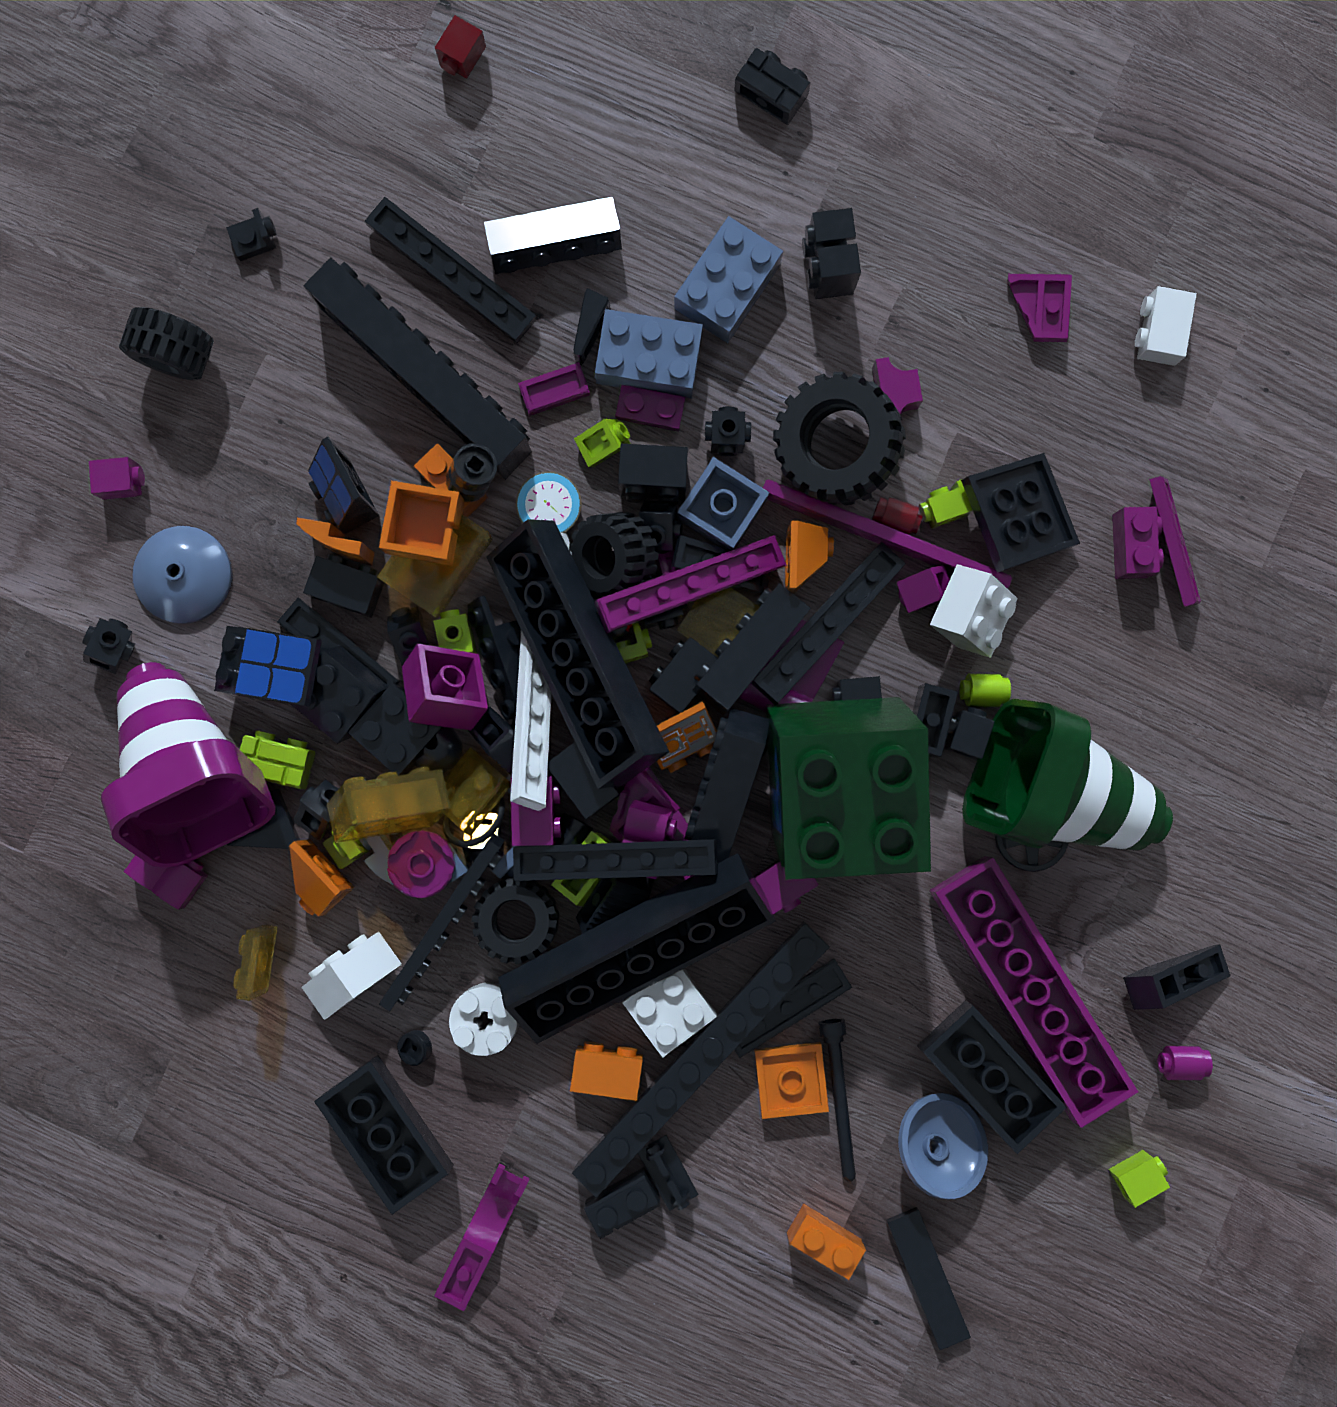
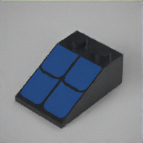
M329 436L322 439L308 469L313 479L308 483L315 497L318 500L323 498L328 508L323 511L328 522L346 534L380 515L351 460Z
M227 626L222 640V653L219 668L216 671L214 691L310 707L322 640L251 628Z

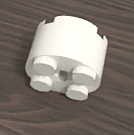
M490 982L480 983L465 991L454 1003L449 1017V1027L454 1043L466 1052L478 1056H488L502 1051L510 1043L519 1028V1024L504 1008L500 985ZM484 1011L488 1012L487 1016L489 1019H493L487 1026L483 1025L481 1019H478Z

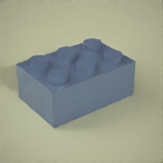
M728 216L674 296V309L695 323L703 324L704 329L729 343L781 265L783 250Z
M605 309L595 367L596 384L620 388L621 385L692 399L703 324Z

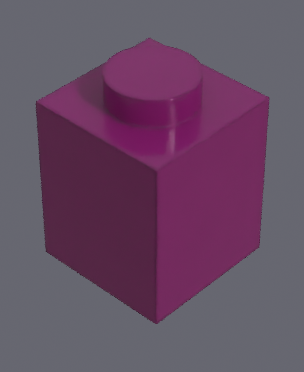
M129 457L88 461L91 494L103 500L142 496L141 486L145 484V475L142 467Z
M945 566L932 567L897 582L899 599L903 606L906 607L908 613L923 610L940 603L950 581Z

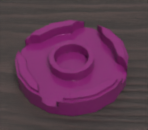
M424 830L410 832L399 838L390 849L387 870L388 876L395 888L406 896L414 898L431 897L444 890L452 880L456 866L454 852L448 842L437 833Z

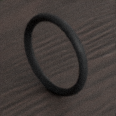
M482 784L469 787L459 793L447 807L443 818V831L448 841L458 847H473L490 838L504 818L505 801L501 792L491 785ZM485 791L493 794L498 802V814L492 826L483 835L472 840L464 841L455 838L450 831L449 822L457 804L463 798L475 792Z

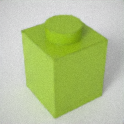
M1144 1150L1108 1169L1124 1198L1135 1208L1170 1188L1165 1179L1168 1171L1158 1156L1153 1158Z

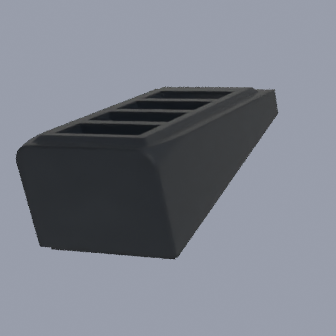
M589 288L584 293L573 349L575 362H579L580 365L584 364L602 329L605 309L611 310L609 298Z

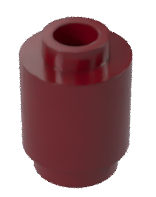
M880 497L872 520L909 535L910 532L917 533L923 516L918 514L919 507L892 497L888 499Z

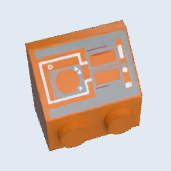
M703 702L657 725L669 750V753L657 761L661 771L668 768L669 772L672 773L688 765L685 758L695 753L701 758L710 753L717 731Z

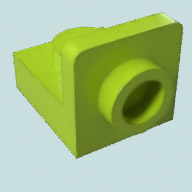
M603 419L574 438L588 467H595L619 452L621 444H631L628 429L618 419Z
M639 622L632 624L637 640L636 644L631 645L630 640L616 643L625 664L648 657L647 649L652 648L647 628L641 630Z
M342 824L331 832L333 836L323 842L324 847L340 869H344L369 852L360 842L357 832L351 824Z

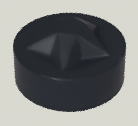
M412 1030L399 1039L397 1045L398 1054L406 1064L410 1066L420 1065L428 1060L432 1054L431 1040L424 1032Z

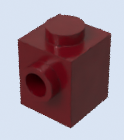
M454 15L435 46L441 68L451 75L459 74L467 79L486 48L483 31Z

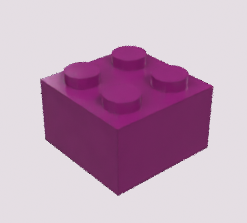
M423 644L415 646L402 666L409 722L471 731L488 709L479 654Z

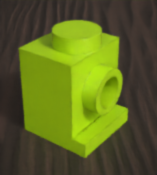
M961 480L955 482L951 487V491L946 486L930 492V498L919 504V511L923 516L922 519L925 523L929 522L931 529L967 517L973 512Z
M459 609L440 613L441 619L433 621L439 647L477 653L468 615L466 613L460 615ZM456 627L459 631L458 636L454 639H449L447 636L448 630Z

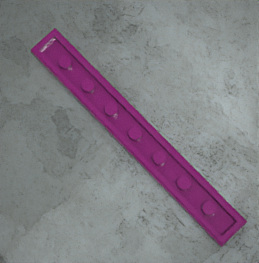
M768 479L764 483L763 489L770 492L767 499L769 501L877 544L883 542L890 549L935 567L944 565L946 571L950 573L954 572L958 564L991 573L1007 589L1010 586L1013 577L1004 572L997 573L996 569L830 503L812 498L805 493Z

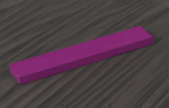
M773 535L597 599L594 603L607 634L782 569L787 565L776 537Z

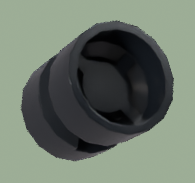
M471 443L462 446L456 452L446 475L448 490L459 492L465 502H473L482 498L486 494L497 471V461L494 454L481 444Z

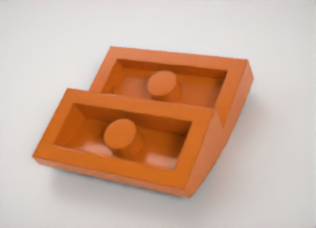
M297 518L296 524L329 550L359 563L373 564L374 552L360 541L344 539L345 534L331 523Z

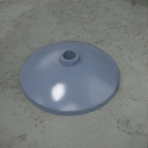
M190 526L170 527L153 535L139 550L133 566V584L143 606L156 617L172 623H193L210 616L225 601L232 583L231 562L222 544L209 533ZM179 566V574L172 577L171 569Z
M944 1093L924 1096L909 1107L902 1119L898 1137L901 1161L909 1178L924 1193L938 1199H956L970 1193L981 1181L988 1161L986 1133L976 1113L961 1099ZM929 1144L932 1145V1153L930 1151Z

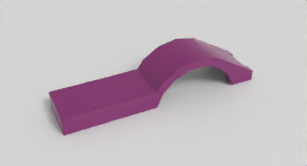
M500 1163L434 1297L462 1311L465 1310L530 1179L526 1176L520 1178L504 1170L505 1166Z

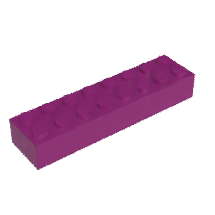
M982 857L929 890L1053 1093L1067 1107L1065 1112L1072 1122L1082 1128L1138 1093L1137 1088L993 857Z

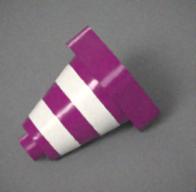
M156 662L138 665L127 673L126 681L117 692L120 778L110 783L101 794V802L112 838L151 866L173 867L193 861L266 824L275 814V805L262 771L232 742L226 739L184 677L179 672L166 669L164 665Z

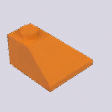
M801 521L790 522L786 532L785 562L787 566H785V588L791 593L795 594L826 564L828 557H833L834 538L828 537L827 527Z
M311 839L294 841L289 845L295 892L301 898L299 904L310 915L316 914L318 917L326 915L354 886Z

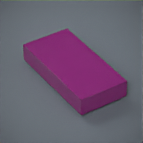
M579 362L518 383L529 416L590 396V391Z

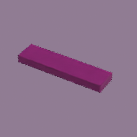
M1162 476L1149 479L1159 517L1162 519V528L1184 607L1200 604V595L1169 481Z

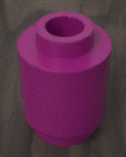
M1165 1046L1157 1059L1158 1069L1167 1080L1200 1081L1204 1077H1210L1213 1069L1210 1052L1202 1050L1199 1046Z

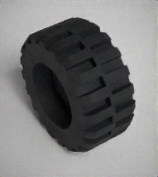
M834 372L831 378H828L825 374L815 376L816 383L809 385L805 381L798 386L801 393L795 398L789 395L784 402L788 406L786 412L779 411L776 421L780 424L779 430H773V441L778 444V448L774 450L776 460L782 464L780 469L785 477L790 479L795 487L812 498L832 505H836V503L852 505L855 504V500L860 498L866 501L873 497L872 492L876 489L882 491L888 485L885 482L890 475L895 476L899 470L897 462L899 458H904L905 448L902 444L903 440L906 439L905 428L901 423L902 417L888 395L873 381L868 382L861 375L854 373L850 377L845 372ZM843 410L854 411L865 419L869 427V441L865 451L857 461L845 468L837 470L824 468L816 462L811 452V441L815 429L824 418L832 413Z

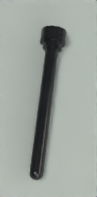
M827 1019L818 1022L820 1037L824 1038V1043L828 1044L842 1176L845 1181L852 1182L856 1177L841 1049V1042L844 1041L843 1036L847 1034L844 1019Z

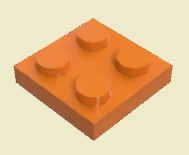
M821 1042L754 1049L762 1119L829 1112Z

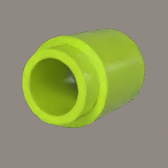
M968 673L965 680L960 682V699L965 700L967 706L1000 707L1001 704L1010 700L1009 678H1002L1000 674Z

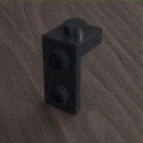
M418 606L411 609L409 607L397 609L391 616L387 617L388 635L402 666L417 644L430 646L424 632L423 617Z

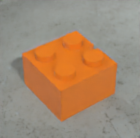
M391 480L379 548L387 555L453 566L458 538L453 529L459 530L464 506L463 497L456 491Z

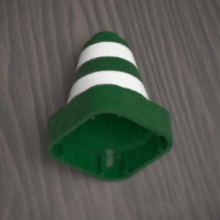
M1019 699L1007 701L997 711L993 718L995 722L983 758L977 760L964 796L962 813L966 824L1033 848H1042L1051 841L1139 851L1151 843L1158 844L1166 838L1173 823V813L1171 808L1166 806L1164 793L1092 741L1091 726L1086 718L1049 703Z

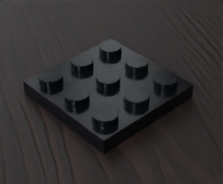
M1045 453L979 472L961 480L997 573L1080 544Z

